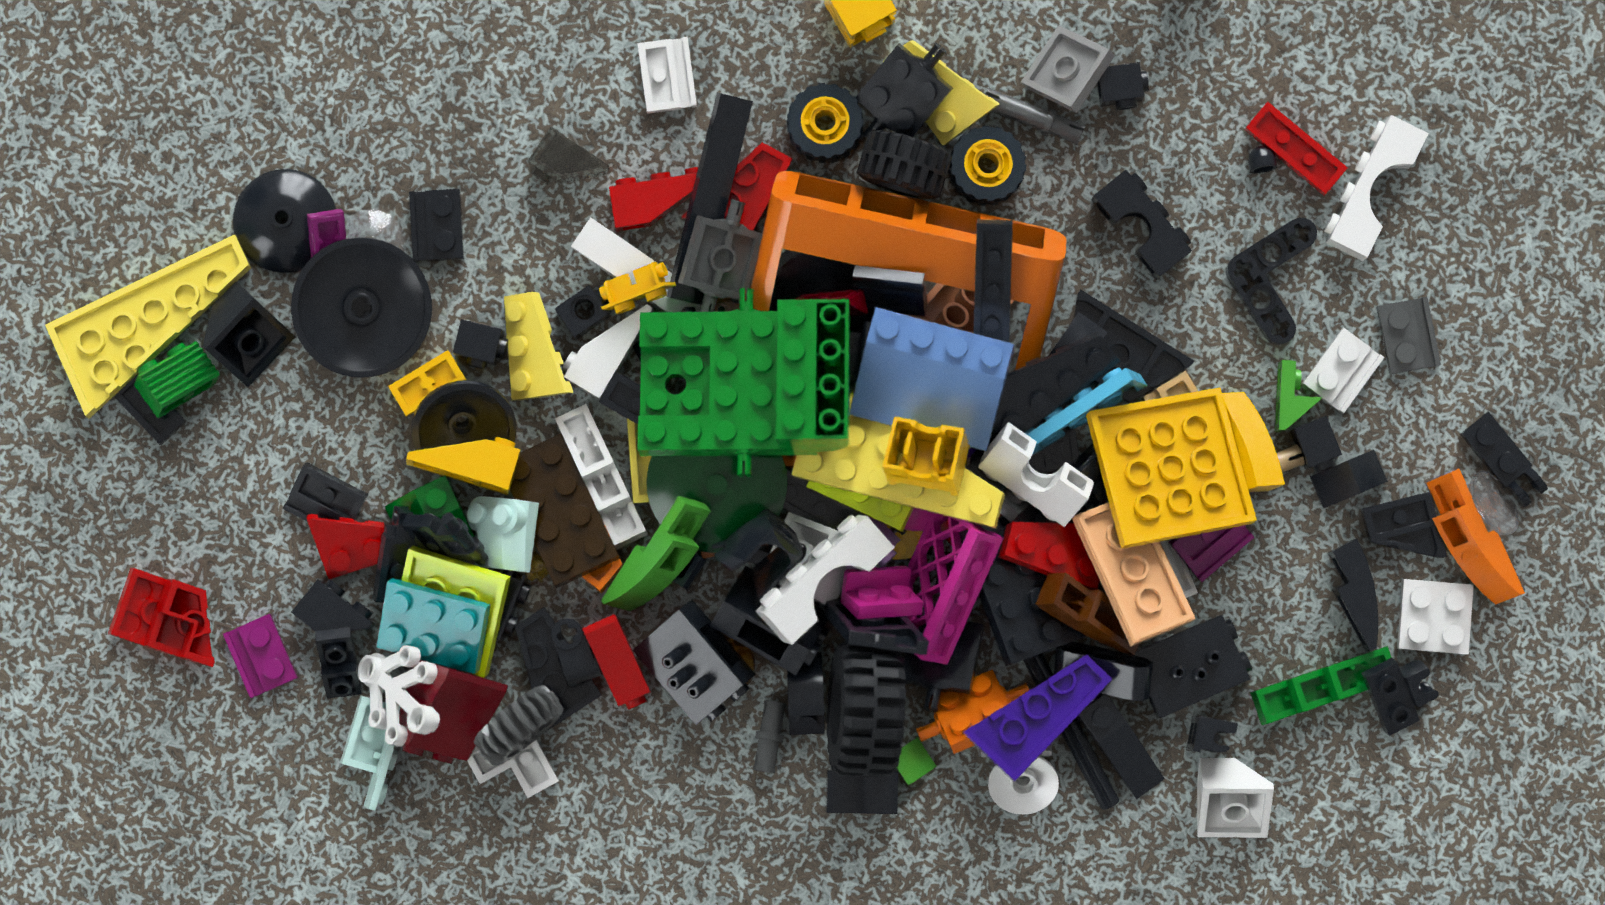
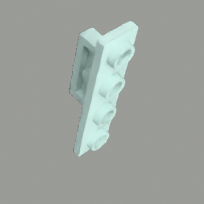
M360 695L340 763L373 772L364 807L375 811L377 804L382 805L385 800L388 784H385L384 780L387 770L392 771L396 764L398 750L394 749L395 745L387 744L385 740L386 729L372 728L369 725L370 698ZM383 702V708H385V709H386V702Z

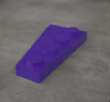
M1085 655L1016 700L963 731V734L1015 782L1112 681V678L1088 655Z

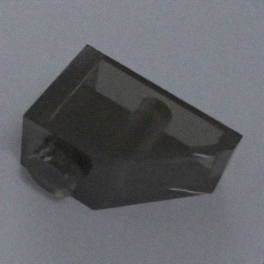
M550 127L528 159L529 166L533 168L531 174L547 185L550 181L561 185L606 176L610 171L608 164L552 127Z

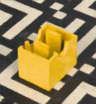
M824 0L827 10L850 48L863 40L866 43L887 32L885 28L895 23L894 15L897 9L891 0Z
M894 417L882 466L888 483L896 485L897 482L948 491L951 495L958 496L969 451L965 430L946 425L929 427L918 423L917 420ZM899 453H902V461H900L899 466H897Z

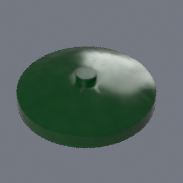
M782 455L752 456V476H745L744 463V477H738L737 456H652L648 466L646 482L649 503L660 524L678 496L705 503L711 512L693 540L699 546L698 551L717 553L723 550L724 547L712 549L714 543L728 539L734 531L756 517L763 510L769 509L779 517L787 494L785 462Z

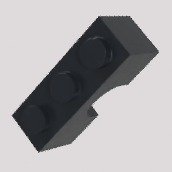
M1125 170L1093 195L1091 200L1112 226L1129 216L1138 217L1146 223L1149 230L1148 240L1134 254L1157 280L1189 255L1192 251L1188 246L1191 244V240L1180 227L1174 229L1166 219L1169 217V213L1158 200L1152 202L1144 191L1148 188L1144 181L1136 173L1130 175Z

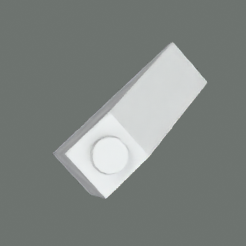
M649 305L643 306L583 345L578 353L572 351L562 367L566 371L564 379L600 400L615 372L620 370L640 336V312H654L653 308Z

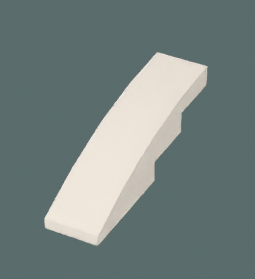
M591 217L571 245V248L600 266L602 270L614 278L626 273L629 274L632 285L636 284L633 270L655 262ZM670 271L664 277L665 282H670L672 273ZM667 295L650 302L664 312H680L684 307H694L699 312L701 308L699 304L669 298Z
M587 404L556 417L557 425L616 550L647 536L648 533Z

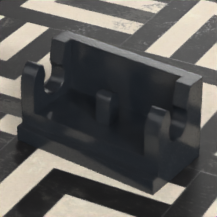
M1192 716L1186 751H1228L1230 749L1229 746L1215 743V741H1220L1221 739L1220 735L1216 733H1236L1238 723L1202 716Z

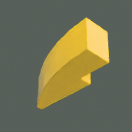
M1244 392L1222 393L1249 493L1270 491L1285 485L1274 444L1253 403Z

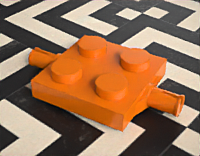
M993 669L977 675L973 680L971 694L953 691L941 692L938 711L934 712L935 721L916 728L919 739L923 742L941 734L948 741L953 754L975 746L963 734V731L1028 692L1029 688L1024 683L1007 691L999 684Z

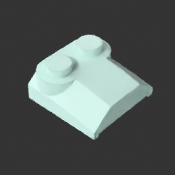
M476 497L468 507L467 520L469 526L475 530V537L484 545V552L488 555V560L483 565H477L476 563L475 565L482 568L530 573L539 503L508 498Z

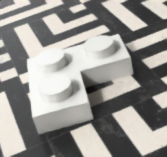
M537 740L519 754H516L510 760L500 765L492 766L478 752L477 746L467 760L479 784L512 768L527 798L559 782Z

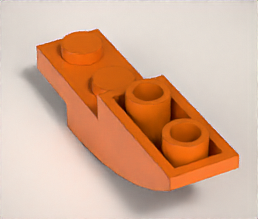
M1460 469L1427 482L1426 484L1440 513L1439 516L1432 519L1448 550L1471 582L1495 605L1524 594L1523 587L1497 529L1490 532L1487 531Z

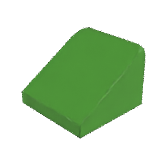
M917 737L902 747L899 764L896 769L907 786H909L937 766Z

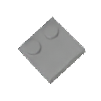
M1058 25L1021 80V83L1027 89L1077 113L1115 55L1110 49Z

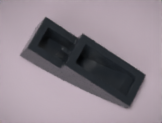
M1356 538L1328 552V555L1344 582L1343 585L1332 591L1365 652L1377 648L1379 628L1378 603L1367 559Z

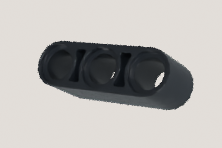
M1070 642L1056 648L1054 675L1085 655H1088L1112 678V681L1100 693L1133 701L1149 699L1153 672V662L1151 660L1079 642Z

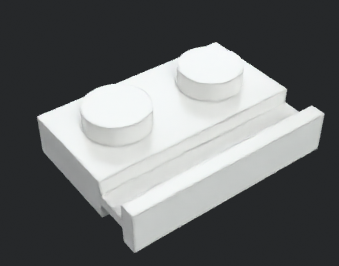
M688 37L638 43L647 114L697 107Z
M1342 328L1301 385L1316 396L1322 397L1323 401L1333 406L1341 414H1344L1382 362L1384 356L1379 355L1366 343L1345 328Z

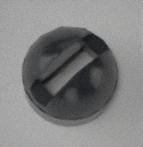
M1258 146L1250 152L1248 158L1250 173L1270 172L1277 168L1275 155L1268 147Z

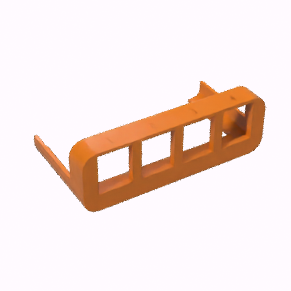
M779 172L776 175L771 191L751 288L754 289L753 309L769 311L782 249L858 266L925 273V281L975 292L977 219H1010L801 172ZM1013 220L1011 300L1031 304L1015 370L1026 366V362L1037 357L1040 359L1065 260L1067 239L1063 234L1053 229Z

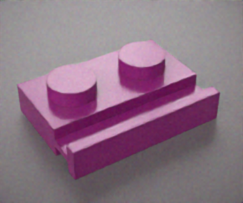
M1244 525L1171 539L1168 543L1194 573L1195 577L1203 582L1255 537Z
M267 614L223 634L250 698H254L298 678L271 614Z

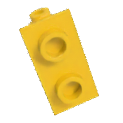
M652 262L649 265L633 270L636 280L634 285H632L627 273L605 281L604 286H601L599 291L604 300H609V304L601 307L602 310H615L616 314H621L636 308L634 302L646 298L647 302H651L667 295L666 289L672 288L676 284L675 282H665L664 277L668 275V271L663 262L659 264Z

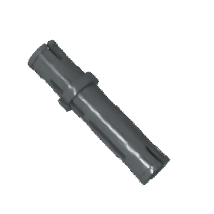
M988 87L985 95L993 98L1000 104L991 112L1040 130L1044 136L1050 134L1078 145L1085 124L1056 114L1057 111L1054 109L1047 111Z

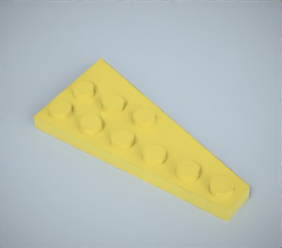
M235 234L45 325L82 410L88 419L138 374V369L158 356L251 269Z
M850 393V408H851V404H852V400H853V396H854V395H852L851 393ZM849 415L848 447L834 451L817 452V455L796 456L791 474L793 477L996 529L1005 497L1003 492L964 468L958 496L951 495L948 491L903 483L889 484L882 466L892 426ZM899 453L897 466H899V462L902 461V453Z

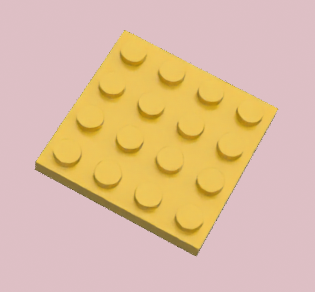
M1220 387L1092 410L1086 414L1121 549L1249 525L1257 520Z

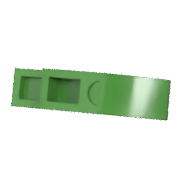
M678 496L648 545L644 547L636 544L601 599L602 603L631 611L644 605L662 592L682 572L699 549V546L693 539L711 512L707 505L703 502Z

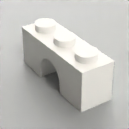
M1007 422L989 444L987 452L984 451L978 468L983 470L985 475L991 480L998 481L1010 489L1018 499L1027 501L1039 509L1047 519L1056 521L1065 527L1089 499L1094 481L1067 462L1053 474H1041L1035 471L1030 466L1029 460L1037 442Z

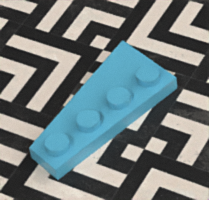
M1118 367L1102 378L1104 383L1093 390L1091 387L1080 391L1073 397L1075 401L1073 404L1065 409L1058 407L1044 418L1046 422L1036 429L1031 427L1027 430L1025 434L1037 442L1032 456L1064 437L1066 433L1063 429L1067 426L1070 429H1075L1087 423L1086 414L1089 411L1117 405L1122 402L1123 392L1131 387H1134L1138 392L1148 386L1141 374L1127 368L1121 370Z

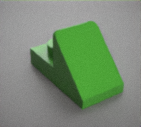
M1281 360L1278 363L1274 432H1283L1322 399V397L1295 396V390H1300L1302 377L1301 370L1296 369V361Z

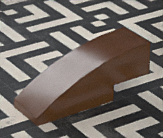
M1051 573L1047 575L1035 605L1088 637L1128 655H1135L1139 644L1130 647L1105 593L1100 590H1089L1067 573Z

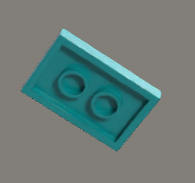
M392 578L387 581L376 648L396 653L404 645L417 647L421 653L420 660L475 674L480 669L491 604Z

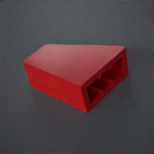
M613 614L582 628L618 707L626 704L627 709L630 710L647 702L645 695L651 693V690L617 615Z

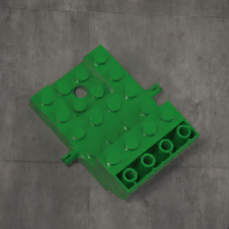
M741 288L739 289V309L731 312H640L639 347L641 349V376L637 445L640 456H737V476L744 477L745 463V476L751 477L752 456L817 455V452L834 451L848 447L850 408L849 299L777 300V311H759L753 309L754 289L747 288L746 301V290ZM680 377L686 381V387L683 392L671 394L667 391V383L672 378Z

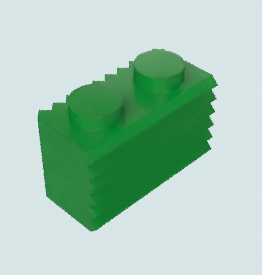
M195 341L187 347L184 343H180L168 351L166 354L168 358L159 363L153 359L138 369L139 374L134 386L157 418H161L163 415L178 408L216 384L220 376L219 371L212 364L211 359L207 357V354L204 353L203 348L199 346L198 342Z

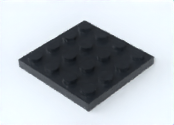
M1084 504L1075 515L1087 511L1086 505ZM1034 506L1027 508L1013 521L1058 523L1047 519ZM1001 517L998 519L996 529L983 525L980 526L987 531L996 532L1004 538L1006 526L1010 522L1005 517ZM968 529L959 532L962 544L968 533ZM1000 545L980 590L979 597L1005 666L1086 637L1087 635L1066 625L1035 605L1047 575L999 558ZM1099 581L1097 590L1106 594L1101 581Z

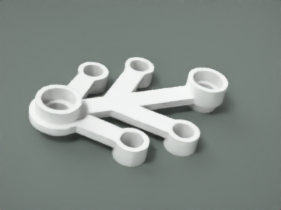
M404 645L399 652L388 657L379 653L366 655L361 659L358 666L359 680L370 687L369 725L372 728L386 729L385 740L390 745L403 746L408 737L407 728L400 725L399 705L408 713L407 726L411 732L427 735L430 732H434L439 725V714L434 708L419 704L405 690L419 682L430 685L437 677L436 665L424 661L420 662L421 653L417 647ZM400 666L414 668L394 678L389 674L390 671ZM382 688L386 694V709L383 708Z

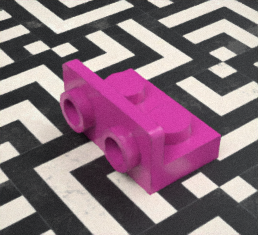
M908 566L877 567L871 571L847 569L844 572L841 603L857 619L922 615L924 602L909 588L911 569Z

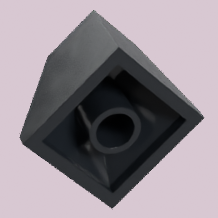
M235 282L212 306L202 347L249 387L296 336L240 284Z

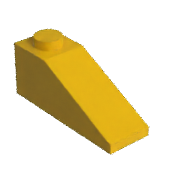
M495 437L494 441L485 439L411 451L407 454L406 464L508 495L520 457V449L514 448L515 443L510 440Z

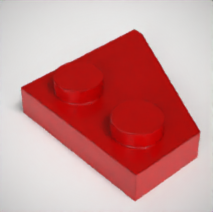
M318 514L306 515L328 579H333L378 563L381 537L385 527L384 522L370 520L358 522L352 518L344 517L334 520L318 518Z

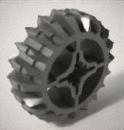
M546 685L534 687L531 691H527L500 711L478 732L474 740L478 752L492 766L500 765L510 760L555 724V721L560 718L564 710L559 702L560 700Z

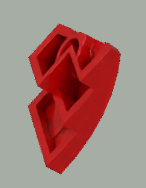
M130 568L108 634L208 667H213L215 663L209 635L211 633L210 621L207 618L206 611L208 608L206 590L175 579H164L136 568Z

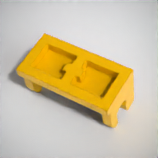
M447 350L388 387L407 417L414 413L420 402L436 388L450 382L467 379L452 354Z

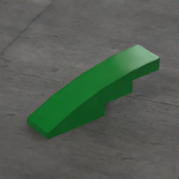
M1388 646L1250 692L1261 726L1367 691L1368 689L1361 673L1392 658Z

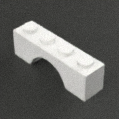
M1390 115L1385 123L1380 120L1378 121L1370 137L1375 143L1370 153L1365 151L1362 153L1355 167V170L1360 172L1355 184L1348 182L1339 200L1345 203L1340 214L1333 213L1326 225L1324 232L1328 233L1329 236L1325 243L1361 261H1364L1369 256L1383 227L1374 216L1370 205V191L1373 182L1379 174L1387 170L1409 169L1414 164L1429 133L1393 115Z
M850 515L843 520L837 527L839 531L837 535L830 541L825 539L820 542L811 552L814 556L805 565L800 563L789 571L786 575L788 581L779 589L776 587L771 589L761 598L760 602L762 605L756 612L784 643L794 644L818 621L814 609V594L820 580L829 571L846 565L853 566L859 570L871 571L895 548L868 516L857 515L855 517Z

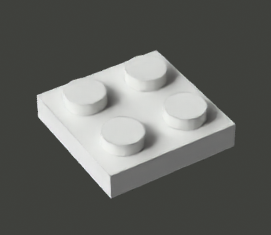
M1402 579L1397 649L1468 655L1474 585Z

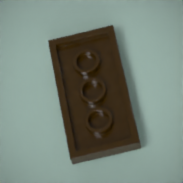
M560 433L520 452L510 491L516 500L539 503L534 542L556 589L620 559L562 434Z

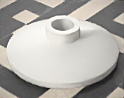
M1040 756L1021 775L1028 777L1026 779L1018 778L1013 782L996 765L990 773L988 780L990 796L1000 808L1010 813L1032 814L1046 808L1054 800L1058 792L1059 780L1057 772L1050 762Z

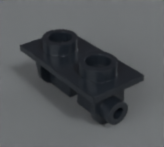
M504 570L502 573L511 576L498 631L499 634L496 639L503 642L505 636H512L518 622V618L513 616L518 603L525 604L531 590V585L527 584L529 577L523 574L521 580H517L515 578L518 572Z

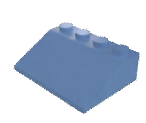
M875 308L849 415L892 426L894 417L917 420L918 423L929 427L946 425L963 428L969 447L987 452L1013 357L1014 344Z

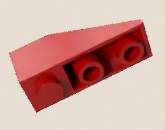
M698 167L685 169V175L671 177L670 172H661L650 175V180L636 182L635 177L616 180V186L609 187L616 232L651 227L688 200L692 195Z

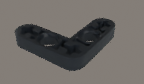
M1296 218L1233 257L1226 267V276L1264 337L1274 345L1288 343L1296 333V324L1265 275L1306 250L1315 242L1317 229L1315 224L1307 218ZM1298 225L1300 229L1307 227L1309 233L1306 235L1307 242L1304 243L1301 239L1294 241L1289 245L1294 251L1289 253L1286 243L1278 235L1283 233L1286 240L1296 232L1294 226ZM1267 243H1275L1281 250V256L1275 262L1267 261L1262 255V248ZM1238 261L1241 265H1246L1247 263L1250 265L1251 269L1247 274L1252 282L1257 277L1261 281V283L1252 286L1246 293L1242 287L1248 285L1247 281L1243 276L1236 277L1233 273L1237 269L1235 263ZM1263 290L1268 293L1270 304L1266 309H1257L1253 306L1251 296L1255 291ZM1277 307L1280 313H1276L1273 316L1279 324L1285 322L1288 325V328L1285 330L1286 337L1282 338L1280 334L1273 336L1271 330L1274 328L1272 320L1268 318L1263 322L1260 316L1269 314Z

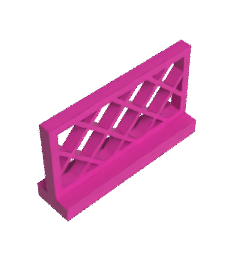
M931 512L908 565L911 569L909 588L912 591L915 579L920 577L922 592L916 595L924 602L925 615L917 618V615L907 617L918 630L919 626L926 623L923 635L929 641L927 655H915L924 661L948 665L1004 538L996 532L985 530L978 524L948 517L949 529L941 532L940 523L944 515ZM968 529V533L962 544L959 532ZM951 537L953 552L945 555L943 540ZM930 546H934L935 561L928 563L926 554ZM954 560L953 567L948 576L946 564ZM937 568L939 584L931 587L929 572ZM940 592V596L934 607L932 595Z

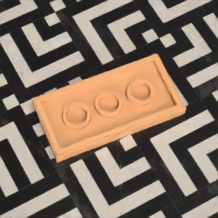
M1109 502L1077 514L1072 518L1130 647L1191 623L1196 619L1160 542L1121 549Z

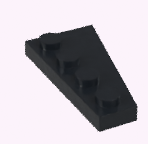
M1096 331L1056 349V353L1042 359L1037 357L1026 362V366L1007 375L993 426L994 430L998 434L1009 422L1025 433L1120 362L1119 358L1101 334Z

